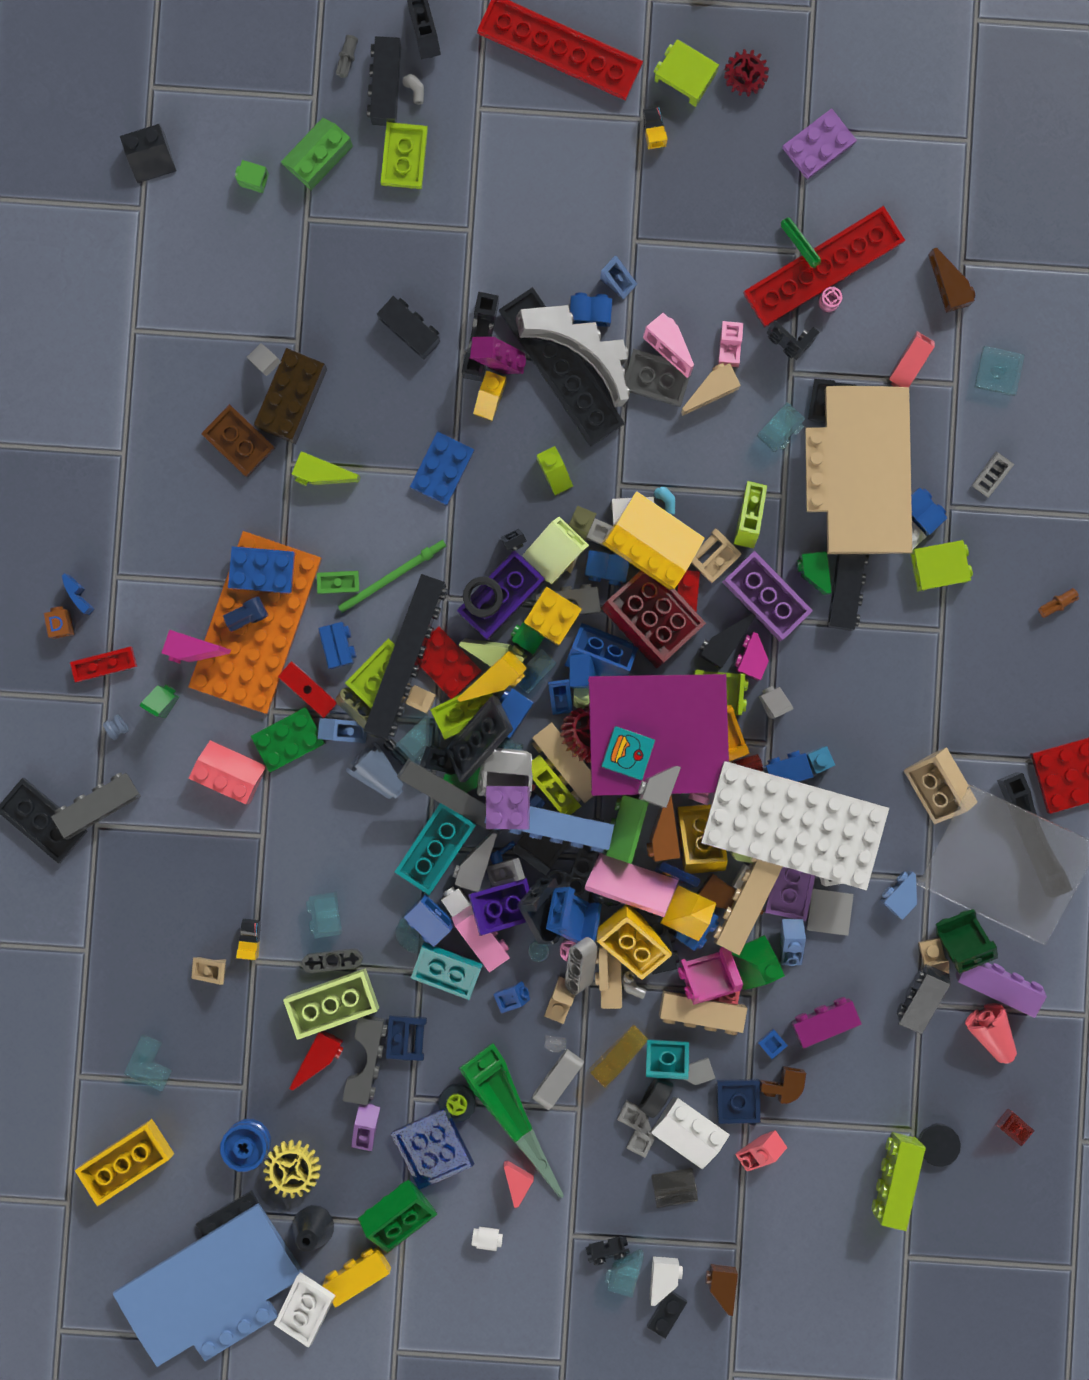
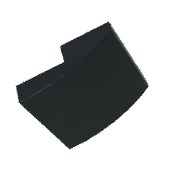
M814 379L808 420L825 423L826 386L857 385L836 383L835 380Z

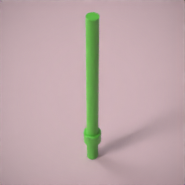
M443 539L430 548H424L419 555L339 605L340 611L344 613L423 561L432 559L434 554L447 547Z

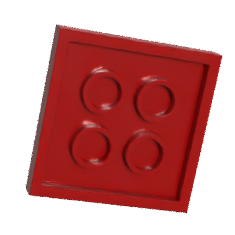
M1089 737L1030 753L1047 813L1050 814L1089 803Z

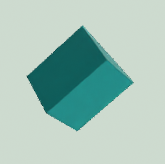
M647 1040L646 1077L689 1079V1042Z

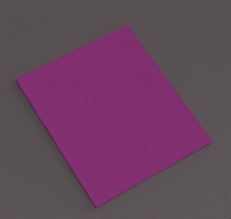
M726 674L589 676L592 796L639 794L638 789L642 781L645 782L646 778L672 766H679L681 769L671 794L715 793L723 762H729ZM614 726L655 740L642 780L601 767Z

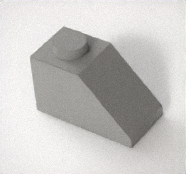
M772 685L762 690L763 695L759 696L769 719L776 718L794 709L780 687L774 689Z
M672 766L646 778L645 782L642 781L638 789L639 799L666 808L681 767Z

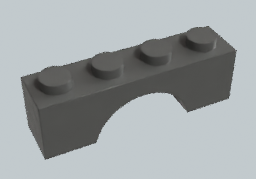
M368 1015L358 1018L355 1039L364 1046L367 1052V1064L361 1072L347 1078L343 1101L368 1105L370 1100H374L376 1087H372L373 1080L378 1079L380 1067L376 1066L377 1059L382 1058L384 1046H381L380 1043L381 1038L386 1036L388 1026L384 1025V1018Z

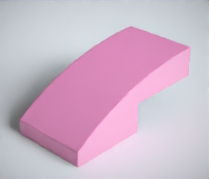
M722 322L718 365L730 363L732 367L739 368L743 323Z

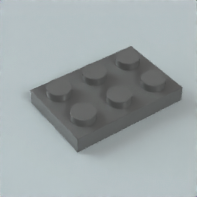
M633 349L624 380L630 393L681 407L690 376L688 378L684 376L666 358Z

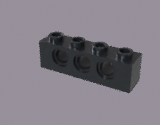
M637 908V912L643 916L651 927L654 924H661L662 916L649 914L647 911ZM661 924L662 932L657 935L672 952V956L652 971V975L677 969L676 963H680L677 950L673 951L671 943L675 942L673 931H668V927Z

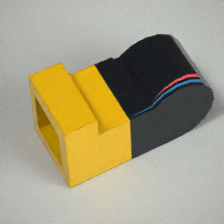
M660 107L643 109L644 130L648 150L666 147L668 139Z
M242 920L236 958L256 960L259 957L260 920Z

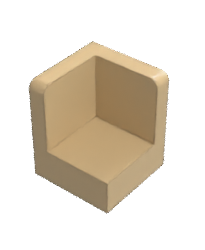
M414 685L410 697L404 703L428 714L437 695Z

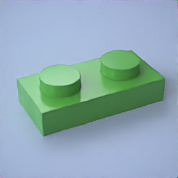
M359 571L317 573L318 594L360 592Z

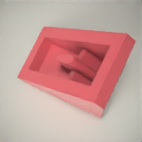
M505 1161L504 1170L514 1208H517L532 1185L534 1176L510 1161Z

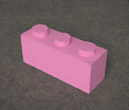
M471 905L452 917L457 930L489 972L510 959L507 952L509 947L503 939L499 940L497 938V931L479 936Z

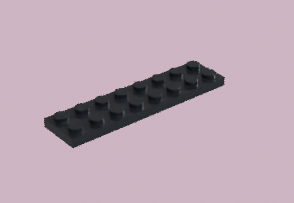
M532 287L500 308L499 313L588 445L592 447L625 425V422L578 353L551 340L519 336L516 316L521 309L546 307Z

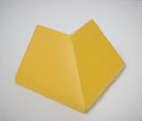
M678 885L666 915L660 923L699 941L711 922L716 902Z

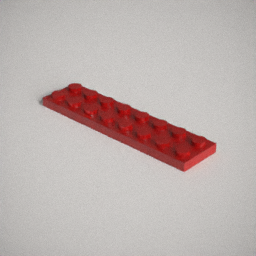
M491 0L477 29V34L625 101L643 65V61L510 0Z
M882 206L813 248L821 258L820 265L815 268L811 267L802 255L749 287L743 294L765 328L774 320L777 321L821 294L826 288L834 286L903 244L905 239L886 208Z

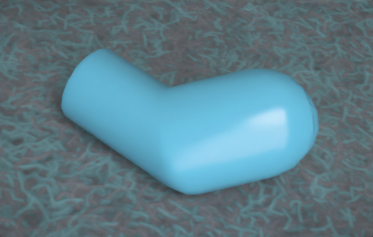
M666 487L656 488L654 491L655 498L665 502L666 512L675 515V496Z

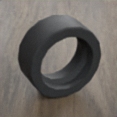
M477 577L466 585L463 591V601L466 609L471 614L477 617H489L500 609L503 603V593L495 580L489 577ZM479 585H487L495 593L494 604L485 610L476 608L471 602L472 590Z
M655 1078L646 1090L640 1102L639 1110L651 1118L656 1117L667 1102L673 1089V1083L666 1078Z

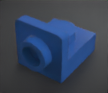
M523 981L493 994L501 1013L522 1007L530 1001L529 991L524 986Z

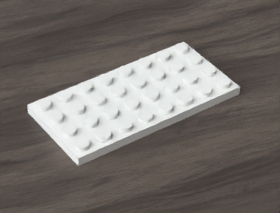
M724 761L701 843L867 890L889 808Z

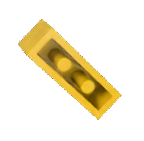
M379 1246L374 1249L370 1247L363 1251L361 1257L357 1260L352 1258L347 1261L341 1270H333L325 1276L326 1279L322 1287L336 1295L332 1302L336 1308L389 1275L391 1266Z

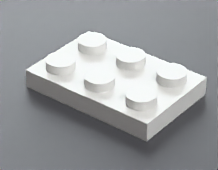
M300 1272L274 1325L309 1348L336 1295Z

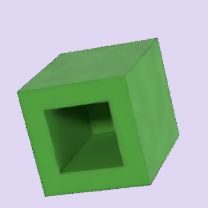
M242 160L241 165L237 166L235 171V178L239 186L260 193L264 192L269 176L267 168Z

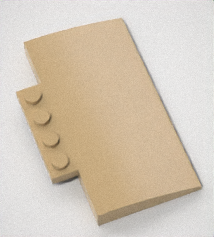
M826 386L825 427L805 429L806 512H827V554L912 553L909 387Z

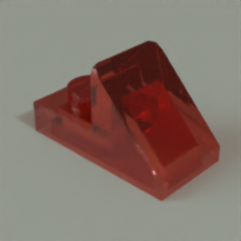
M1007 1109L995 1124L1021 1147L1035 1131L1010 1109Z

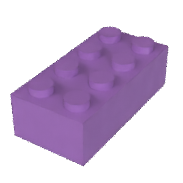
M755 551L722 582L752 614L756 615V618L779 642L786 638L813 611Z

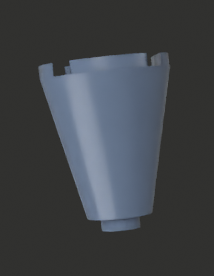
M373 742L371 744L374 747L371 749L366 747L351 762L353 765L351 770L347 767L346 772L386 798L390 799L393 797L395 799L403 792V783L397 777V773L379 744Z

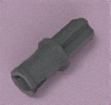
M346 35L343 49L339 52L340 59L336 75L341 78L348 76L351 63L355 60L354 52L358 38L352 35Z

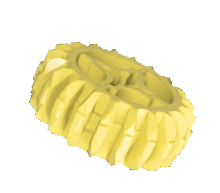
M290 1140L288 1146L285 1141L281 1142V1148L277 1145L274 1146V1152L270 1151L268 1153L270 1159H266L264 1162L265 1165L269 1166L263 1170L264 1173L269 1174L265 1177V1181H272L269 1185L270 1189L274 1186L277 1187L275 1194H278L280 1190L283 1191V1198L288 1193H290L291 1198H294L296 1192L302 1197L304 1191L307 1193L311 1191L310 1186L315 1187L317 1182L314 1179H319L320 1174L316 1171L321 1169V1165L315 1164L319 1161V1157H312L316 1151L313 1149L308 1152L309 1144H306L303 1148L301 1147L302 1141L300 1140L297 1145H294V1141ZM289 1153L297 1154V1156L294 1159L281 1157L282 1155ZM302 1159H304L308 1165V1174H306L305 1170L301 1167ZM295 1162H298L295 1166L296 1169L293 1172H291L289 1176H287L289 1168L293 1166ZM276 1163L283 1171L282 1179L277 1174ZM290 1179H296V1180H298V1181H300V1180L303 1181V1182H301V1183H299V1184H288V1183H287Z

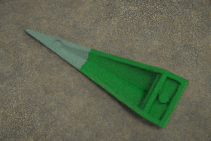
M492 1043L460 1066L459 1070L475 1095L556 1194L563 1198L559 1184L525 1113L506 1062L494 1043Z

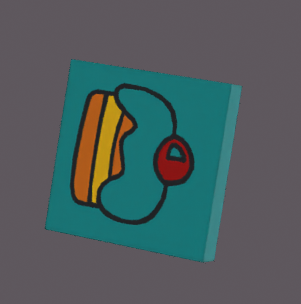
M614 726L601 767L642 780L655 740Z

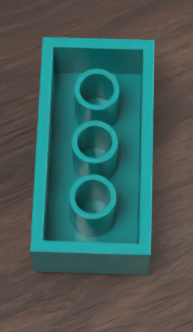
M440 803L395 870V873L430 895L477 824Z

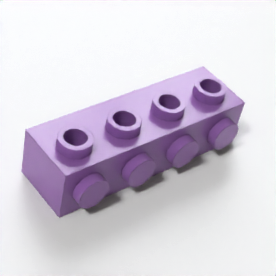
M985 963L959 974L958 971L956 973L959 983L1034 1018L1047 998L1043 986L1034 981L1031 983L1025 981L1021 975L1015 972L1012 974L1008 973L1002 966L996 963L993 965Z

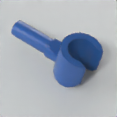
M512 841L504 848L491 853L490 859L492 864L502 862L501 854L506 853L516 844Z

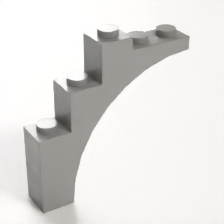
M568 305L521 309L516 316V323L520 337H536L551 340L580 354L602 377L611 394L614 407H622L627 402L630 392L625 384V370L622 365L628 359V349L624 345V340L600 342L601 333L600 330H597L596 322L573 324V315L569 311Z

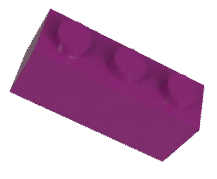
M472 337L471 359L501 374H523L526 365V353L496 337Z
M841 997L834 1000V1004L830 1006L821 1005L815 1008V1012L811 1014L802 1013L797 1015L791 1023L800 1045L806 1048L862 1025L853 1001L849 998Z

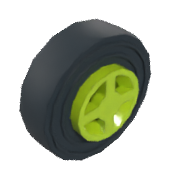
M450 1085L440 1094L438 1102L439 1111L450 1122H464L474 1113L476 1106L475 1095L465 1085Z

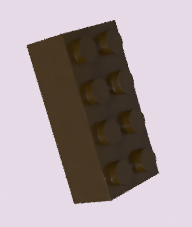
M286 348L254 425L259 430L296 444L327 372L325 363Z

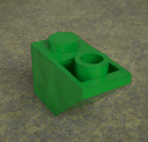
M522 623L521 626L516 625L511 633L512 643L533 656L544 640V636L525 623Z

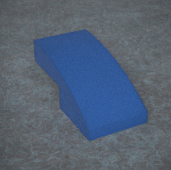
M64 573L62 580L70 598L84 614L90 615L94 608L80 596L85 588L70 575Z

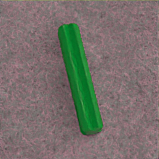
M787 217L782 220V229L809 265L813 268L820 265L821 258L791 218Z

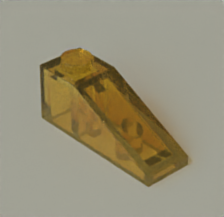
M633 1024L589 1068L590 1073L605 1088L620 1074L649 1039Z

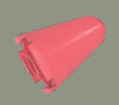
M999 1003L984 1005L985 1009L980 1012L978 1009L974 1010L965 1021L967 1029L999 1063L1008 1064L1014 1061L1017 1051L1004 1007Z

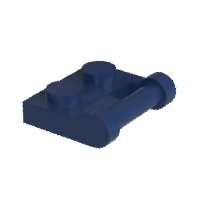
M389 1016L386 1059L424 1060V1053L422 1052L424 1025L427 1024L426 1017ZM410 1024L416 1025L414 1052H408Z

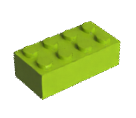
M892 1132L891 1138L888 1137L886 1141V1150L888 1151L886 1158H883L881 1163L883 1173L881 1179L879 1178L877 1181V1199L873 1200L871 1208L874 1216L882 1226L907 1231L926 1149L915 1137Z

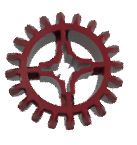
M588 706L571 711L564 718V723L560 727L563 730L560 736L565 738L562 744H567L568 746L566 751L571 750L573 752L572 757L578 756L579 761L585 759L586 763L591 762L590 714ZM581 721V726H579V729H576L577 722Z

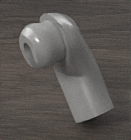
M409 74L403 78V85L414 91L413 103L417 105L423 104L424 85L415 75Z
M627 971L622 975L624 990L631 995L643 999L647 989L637 986L633 972Z

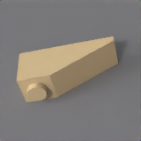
M722 363L712 368L713 371L682 408V416L739 390L741 385L730 363L727 365Z

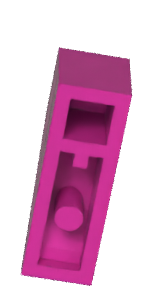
M169 630L162 654L168 655V660L180 664L181 660L193 662L230 654L231 650Z

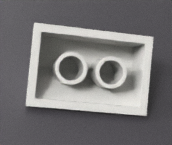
M676 1097L671 1099L650 1132L701 1169L719 1153L730 1135Z

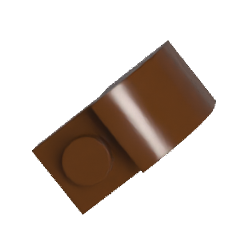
M783 1066L780 1083L759 1080L760 1091L768 1097H776L777 1094L781 1104L791 1103L797 1100L804 1090L806 1072L803 1069Z

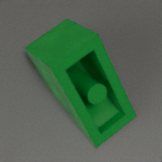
M827 552L800 555L799 560L796 561L797 571L801 572V577L823 595L831 594Z
M166 684L164 687L157 685L139 706L156 717L167 718L179 696L175 694L176 690Z

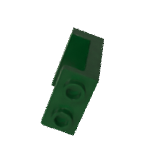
M974 909L962 911L956 916L944 918L935 924L937 936L940 938L943 947L959 974L998 959L997 946L994 941L990 942L977 920Z

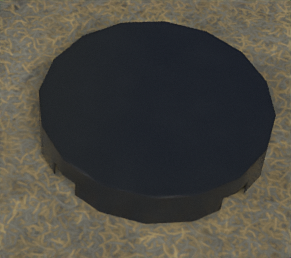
M932 1124V1126L925 1128L918 1138L926 1147L924 1160L933 1166L944 1167L950 1165L957 1159L960 1153L961 1143L959 1136L951 1127L945 1124Z

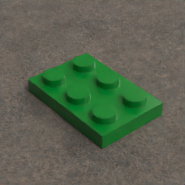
M307 707L251 735L269 773L326 744L324 739H318L319 729Z

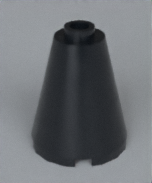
M310 1205L296 1214L292 1223V1232L298 1248L308 1252L324 1246L331 1239L334 1232V1221L326 1209Z

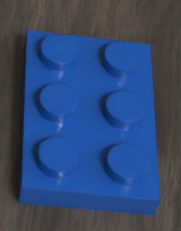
M437 431L410 488L448 506L475 450Z
M232 546L228 588L292 594L295 552Z

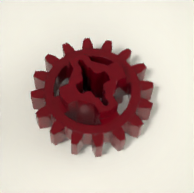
M743 49L742 55L735 52L734 58L729 57V64H726L724 69L727 71L724 73V78L728 79L727 86H733L732 92L739 90V96L746 92L748 97L751 91L757 94L759 88H764V82H767L769 77L766 75L768 74L769 67H764L767 62L766 59L760 60L762 54L759 53L755 56L754 50L747 54L746 49ZM759 77V79L752 84V81Z

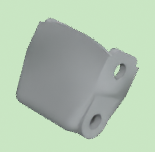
M496 748L480 766L477 787L478 795L486 796V786H530L531 796L533 778L531 753L523 750Z

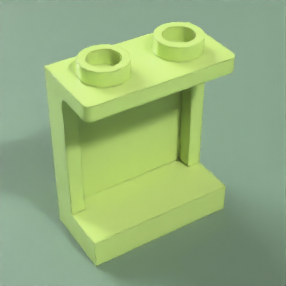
M558 517L548 525L522 556L540 573L545 581L553 584L589 545L564 520Z

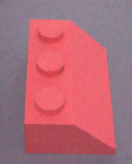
M210 740L198 757L188 779L243 804H250L267 767L260 762Z

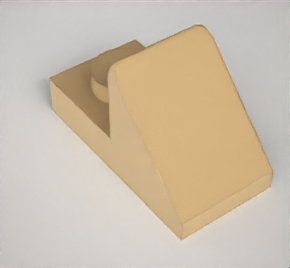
M940 938L918 942L924 967L927 964L949 974V960L945 959Z
M193 958L192 979L219 985L224 983L226 959Z
M558 977L544 1017L563 1024L575 995L567 990L565 978Z

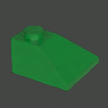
M765 935L745 943L740 955L731 951L743 982V990L764 986L785 977Z

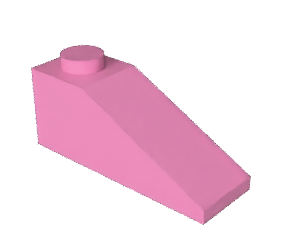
M662 313L646 326L643 339L688 378L691 375L694 363L678 325H676L672 318Z

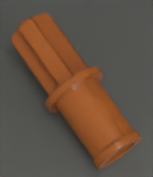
M1071 588L1062 595L1054 596L1053 600L1041 606L1038 612L1045 618L1058 610L1063 611L1066 606L1079 600V597H1077L1079 594L1074 588Z

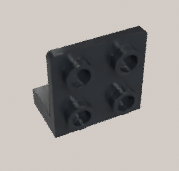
M776 320L771 323L767 331L769 340L775 345L779 344L784 349L783 352L789 358H794L795 360H798L820 333L813 327L809 332L805 330L797 340Z

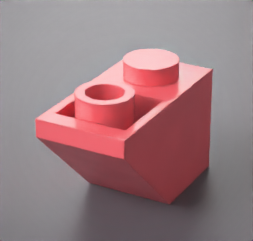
M776 1130L761 1135L739 1150L735 1155L748 1172L776 1162L787 1149V1146Z

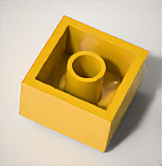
M546 587L524 623L560 646L582 609Z

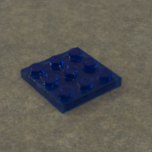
M447 1107L391 1132L419 1190L469 1169L475 1164Z

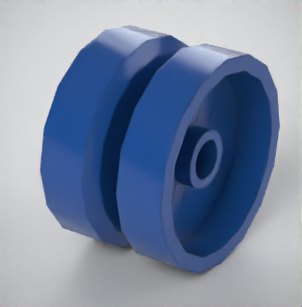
M255 1119L240 1120L229 1128L220 1143L222 1159L231 1169L238 1172L253 1170L267 1156L271 1147V1136L268 1129L261 1122Z

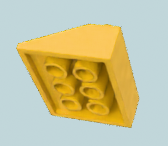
M636 491L602 544L669 590L676 588L705 538Z

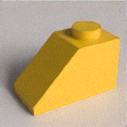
M486 371L473 412L474 415L493 421L507 383L506 377Z

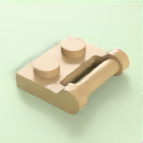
M716 528L711 532L712 535L700 546L691 562L711 584L742 555ZM719 541L722 545L702 564L698 559Z

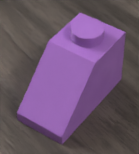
M359 1104L351 1147L372 1151L380 1107L373 1104Z

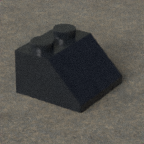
M160 124L120 136L125 155L137 183L177 171L165 132Z

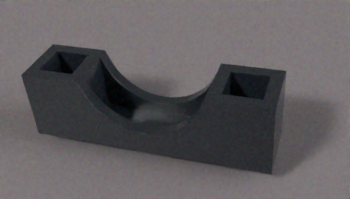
M478 291L471 337L462 368V377L465 379L483 382L486 366L470 358L472 337H492L499 306L498 295Z

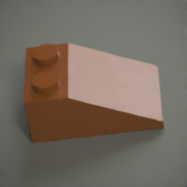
M670 796L666 808H659L649 838L650 843H646L648 856L652 857L654 861L680 858L672 796Z

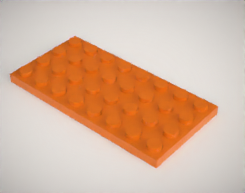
M243 531L237 547L295 552L292 594L229 589L228 572L204 641L230 649V654L198 660L188 687L268 714L280 678L277 676L284 670L322 558ZM260 597L268 617L230 632L223 615L243 606V603L252 598Z

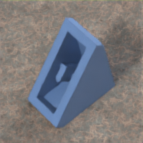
M614 256L601 270L600 280L622 299H625L637 285L617 256Z

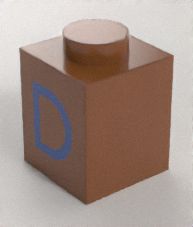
M60 606L50 608V612L44 613L48 638L57 639L75 635L69 610L63 609Z

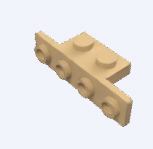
M600 945L595 963L599 964V972L595 973V983L599 985V991H601V1008L620 1009L622 1008L621 962Z

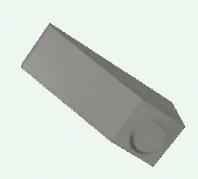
M493 829L463 859L461 866L456 865L453 877L457 878L455 885L476 892L480 890L498 830Z

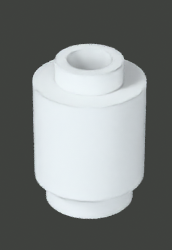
M474 1228L472 1246H477V1249L497 1251V1247L502 1246L503 1234H499V1229Z

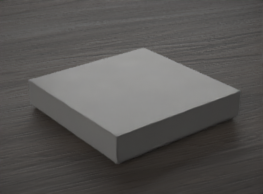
M813 889L806 930L848 936L854 894Z

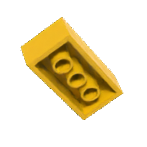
M150 1119L81 1164L75 1172L95 1204L99 1206L167 1162L174 1155V1152L153 1119Z

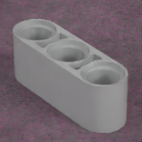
M585 937L569 949L565 986L573 995H577L593 982L597 946L589 937Z
M566 1049L536 1089L532 1099L549 1111L578 1073L584 1061L569 1049Z

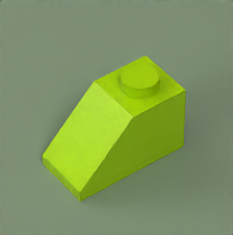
M555 446L536 455V459L555 496L573 487L565 464Z

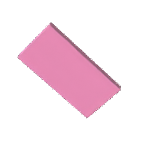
M600 853L587 880L585 890L665 917L679 880Z

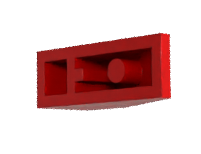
M326 1031L319 1032L289 1089L293 1091L328 1066L334 1058L338 1059L344 1049L341 1047L343 1040Z

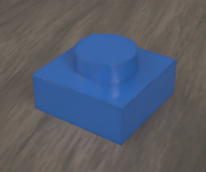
M774 1029L758 1041L759 1045L771 1059L788 1046Z

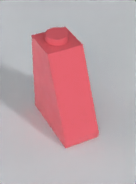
M916 331L889 377V380L892 381V386L909 387L934 349L935 341Z

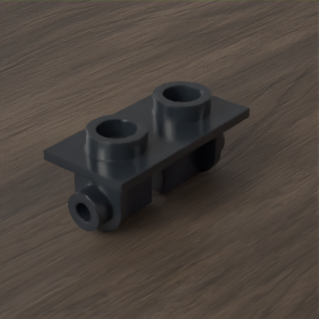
M619 1236L608 1239L609 1248H605L604 1241L590 1243L588 1247H585L587 1256H592V1258H588L589 1263L593 1262L594 1265L606 1263L608 1258L614 1257V1260L626 1258V1254L630 1253L629 1248L625 1249L624 1247L628 1245L627 1238Z

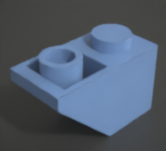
M909 870L902 872L897 877V883L893 887H888L883 892V898L880 900L902 920L917 905L916 874Z
M782 919L780 930L781 965H802L806 942L803 919Z

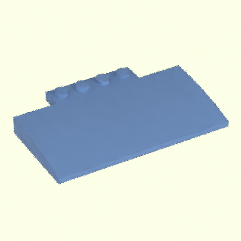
M258 1203L115 1290L113 1295L138 1339L157 1367L192 1345L195 1346L203 1360L207 1361L277 1318L278 1313L269 1301V1298L292 1285L300 1272L303 1274V1269Z

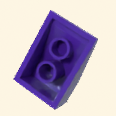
M527 878L469 894L479 936L526 923L517 904L530 890Z

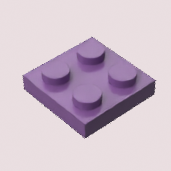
M486 786V829H530V786Z

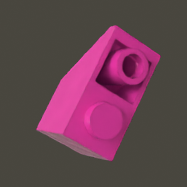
M753 632L750 636L746 635L742 645L745 647L742 655H738L734 665L737 666L736 672L759 681L762 679L769 660L758 633Z

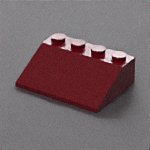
M643 571L638 572L601 607L656 669L706 624L675 589L669 590Z

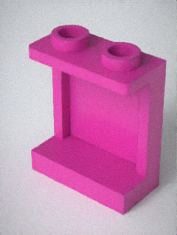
M721 947L720 951L687 962L685 959L680 961L678 974L680 979H684L686 983L685 993L687 998L692 1000L693 1005L735 993L742 989L743 982L732 953L724 947Z

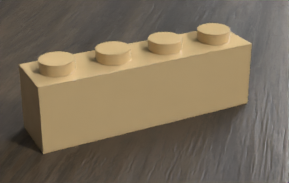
M551 722L533 737L534 742L532 745L538 753L542 751L548 757L545 761L552 770L556 767L561 773L558 778L565 786L569 784L573 788L571 794L578 802L582 800L586 803L593 797L591 794V771L583 761H579L578 756L572 757L573 752L571 750L566 751L567 744H562L565 738L560 736L561 733Z
M663 990L659 1017L668 1024H675L678 1021L683 1022L686 1027L696 1028V1025L704 1026V1029L716 1032L717 1029H723L727 1034L737 1035L738 1032L743 1033L747 1007L742 1004L723 1003L716 1000H708L693 1005L692 1000L688 999L686 994Z

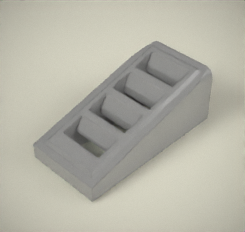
M995 452L971 486L989 498L1014 464L1000 453ZM999 461L1005 467L1001 469L995 462ZM992 467L1000 473L998 476L990 471ZM988 474L995 481L993 483L985 478V475ZM981 480L990 486L988 490L979 484Z

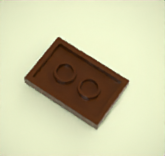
M230 404L201 433L246 477L275 449Z

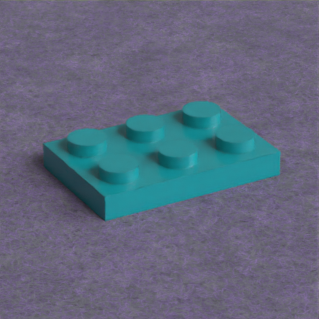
M423 942L411 979L470 1000L483 964Z

